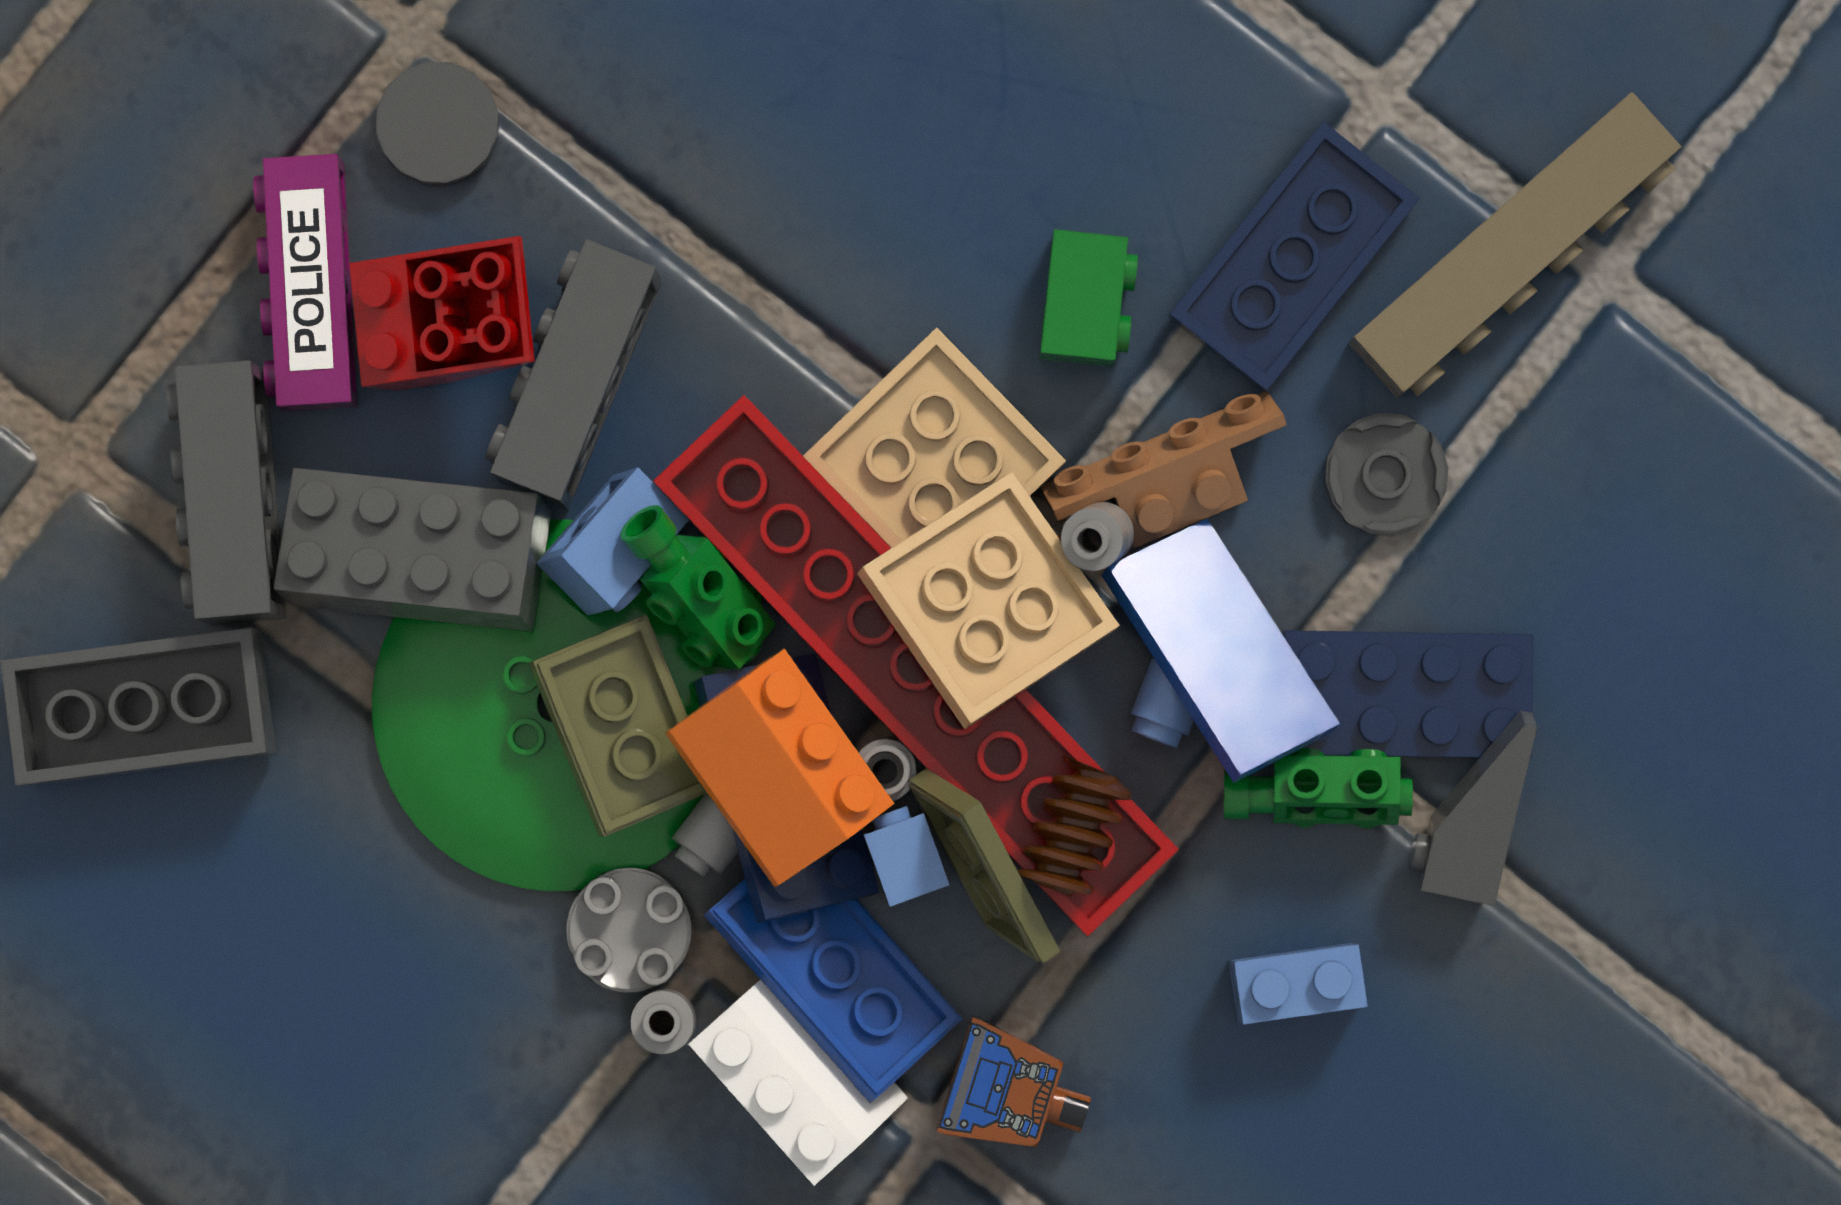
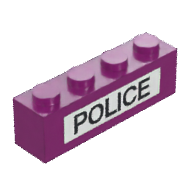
M338 154L263 158V175L254 176L253 192L256 212H266L267 237L257 238L260 274H269L270 298L261 299L262 333L264 336H272L274 360H265L263 368L267 398L276 397V406L283 412L358 408L352 287L349 267L350 251L345 163Z

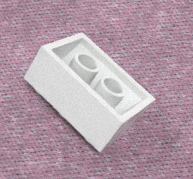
M761 979L688 1044L814 1186L862 1144L908 1099L894 1082L879 1097L869 1103Z

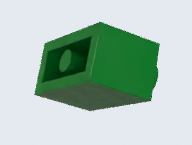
M1054 229L1051 241L1039 359L1113 367L1116 352L1128 353L1132 316L1120 315L1123 291L1134 292L1138 255L1127 254L1128 237Z

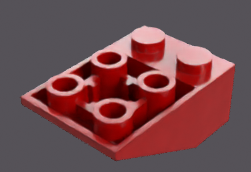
M521 236L349 263L361 387L392 391L452 383L535 362L523 240Z

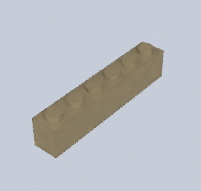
M1631 92L1349 341V346L1396 398L1402 395L1408 388L1418 397L1445 373L1438 364L1443 357L1455 347L1463 356L1466 355L1492 332L1484 323L1486 319L1501 306L1511 315L1538 291L1530 282L1547 266L1557 274L1584 250L1576 242L1580 236L1593 225L1603 234L1630 209L1622 199L1640 184L1649 193L1676 168L1668 159L1682 146L1640 99Z

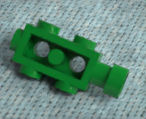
M652 505L641 509L625 523L620 537L638 559H646L651 565L649 570L640 579L651 593L646 600L647 607L661 621L670 625L676 624L686 636L681 647L692 661L705 668L715 666L740 670L743 665L749 663L758 655L763 640L776 625L761 606L763 603L761 595L750 584L739 579L727 564V558L706 536H676V525L660 506Z
M1301 748L1274 762V776H1247L1233 783L1224 769V819L1249 820V813L1274 814L1273 823H1293L1302 828L1312 827L1315 824H1355L1360 828L1370 829L1378 825H1398L1399 816H1412V778H1401V757H1387V754L1380 750L1360 749L1351 752L1349 756H1324V753L1320 750ZM1294 807L1316 808L1310 813L1303 814ZM1357 808H1378V810L1373 814L1366 815L1360 813Z

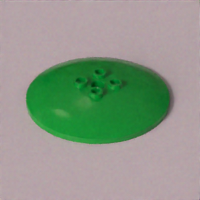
M550 519L546 551L573 520ZM649 568L637 580L642 585L640 592L626 607L618 612L610 609L592 615H587L542 571L533 632L394 617L381 646L374 674L372 722L375 744L385 776L402 809L415 826L437 848L454 861L475 873L500 883L541 891H574L583 889L586 884L597 876L614 869L639 868L645 870L664 859L680 846L672 837L704 795L605 837L598 836L554 725L540 713L539 699L541 693L528 663L640 616L647 615L687 716L697 710L700 704L694 681L703 676L736 669L715 666L705 668L692 661L685 654L681 647L682 642L686 639L685 634L676 624L670 625L661 621L646 605V600L651 593L640 579Z

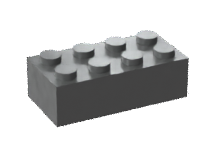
M585 239L580 253L574 250L569 251L557 280V285L562 286V298L556 311L548 307L545 309L534 335L533 342L539 344L538 349L540 350L534 366L531 369L523 365L513 385L509 400L515 402L514 407H516L509 427L502 424L497 426L486 452L485 458L490 460L493 465L490 473L500 483L523 492L538 493L543 500L567 510L570 509L662 284L655 266L588 239Z
M251 360L175 367L176 383H168L166 385V402L170 421H178L181 445L172 446L171 465L174 482L176 484L183 483L186 508L176 510V529L179 545L188 546L191 571H182L181 592L185 609L193 608L194 619L211 625L287 619L286 601L273 590L281 537L270 399L267 398L265 393L263 370Z
M293 468L273 590L291 606L533 632L543 571L536 563L546 551L551 510L538 493Z
M243 628L0 660L15 786L31 787L276 754L262 634L257 629Z

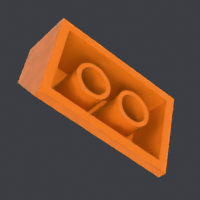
M785 648L758 664L665 732L774 887L779 886L849 839L895 804Z

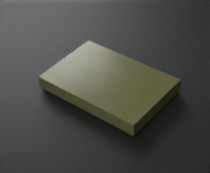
M647 615L640 616L528 662L599 837L615 833L707 793L665 734L666 731L686 718L687 714Z
M927 768L908 780L914 797L985 927L1036 962H1041L1042 964L1061 952L981 802Z

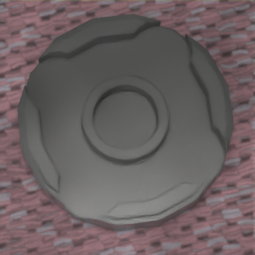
M428 61L404 70L386 87L377 106L376 133L384 155L402 175L423 185L449 186L463 181L464 178L471 176L475 171L478 172L489 162L499 141L500 115L491 91L474 72L452 62Z
M1377 413L1356 420L1336 437L1325 459L1324 486L1331 506L1346 524L1367 535L1393 537L1417 529L1435 513L1447 491L1448 464L1440 442L1424 426L1405 415Z

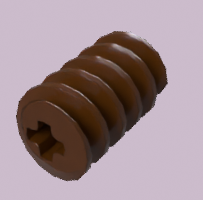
M1062 756L1061 759L1075 773L1074 775H1054L1052 783L1065 797L1064 799H1044L1042 807L1055 818V822L1034 823L1032 830L1046 844L1045 846L1026 845L1023 854L1036 865L1035 870L1017 869V871L1023 878L1070 897L1072 894L1092 895L1094 887L1080 874L1082 871H1102L1104 864L1090 852L1091 847L1111 848L1113 840L1100 829L1101 823L1121 824L1123 817L1109 803L1111 800H1130L1133 794L1119 782V778L1072 758Z

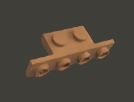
M1268 392L1245 394L1231 400L1224 409L1202 418L1181 420L1175 423L1168 432L1145 442L1126 443L1115 449L1111 456L1090 465H1077L1066 468L1059 472L1054 480L1044 483L1041 489L1057 521L1071 516L1091 504L1113 498L1115 504L1127 513L1134 529L1132 545L1136 548L1248 501L1230 449L1284 427L1287 423L1284 414Z

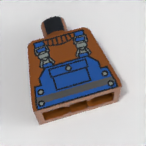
M971 1015L936 1131L951 1136L1038 1147L1045 1122L1080 1133L1088 1112L1091 1097L1057 1086L1064 1064L1062 1060L979 1017Z

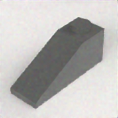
M1520 710L1431 815L1427 834L1416 833L1411 850L1409 868L1418 870L1417 876L1421 891L1495 906L1537 731V725L1531 712Z

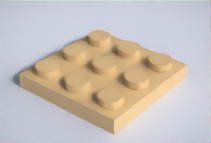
M937 327L803 455L890 548L898 545L1010 472L1014 473L1028 495L1032 496L1066 463V460Z
M1010 472L869 562L857 573L964 729H967L1084 652L1120 626L1081 569L1068 560L1063 552L1060 539L1013 472Z

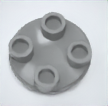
M639 868L614 869L591 880L576 896L567 919V941L570 953L578 969L596 984L618 992L644 991L666 982L683 962L691 940L690 915L680 893L663 877Z

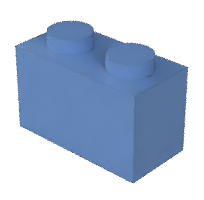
M639 467L612 475L536 564L587 615L610 609L618 612L626 607L640 592L642 585L637 580L650 566L646 559H638L621 539L620 533L625 523L635 513L652 505L660 506L676 525L675 535L679 533L689 519Z
M905 806L872 820L876 831L865 834L864 837L890 907L950 885L924 813L911 818L909 809Z
M1347 943L1229 960L1237 1022L1241 1024L1368 1007L1359 944Z

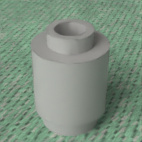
M1108 502L1094 503L1077 511L1065 522L1061 533L1062 549L1068 560L1078 568L1088 571L1104 569L1120 560L1130 550L1134 539L1133 525L1127 513L1117 505ZM1088 528L1094 529L1100 534L1102 538L1100 548H1097L1090 541Z
M880 739L867 744L861 749L859 754L871 771H873L874 765L880 760H890L895 764L897 768L896 778L888 784L880 783L892 801L902 798L909 792L910 782L908 780L916 775V764L911 752L904 745L894 740Z
M708 793L704 794L672 837L681 846L674 856L703 878L710 869L722 875L738 854L732 827Z
M669 989L656 990L644 996L636 1004L631 1015V1030L635 1040L645 1050L656 1054H669L679 1050L690 1040L696 1027V1014L691 1002L681 993ZM664 1010L672 1015L674 1027L670 1033L660 1035L651 1028L650 1019L656 1011Z

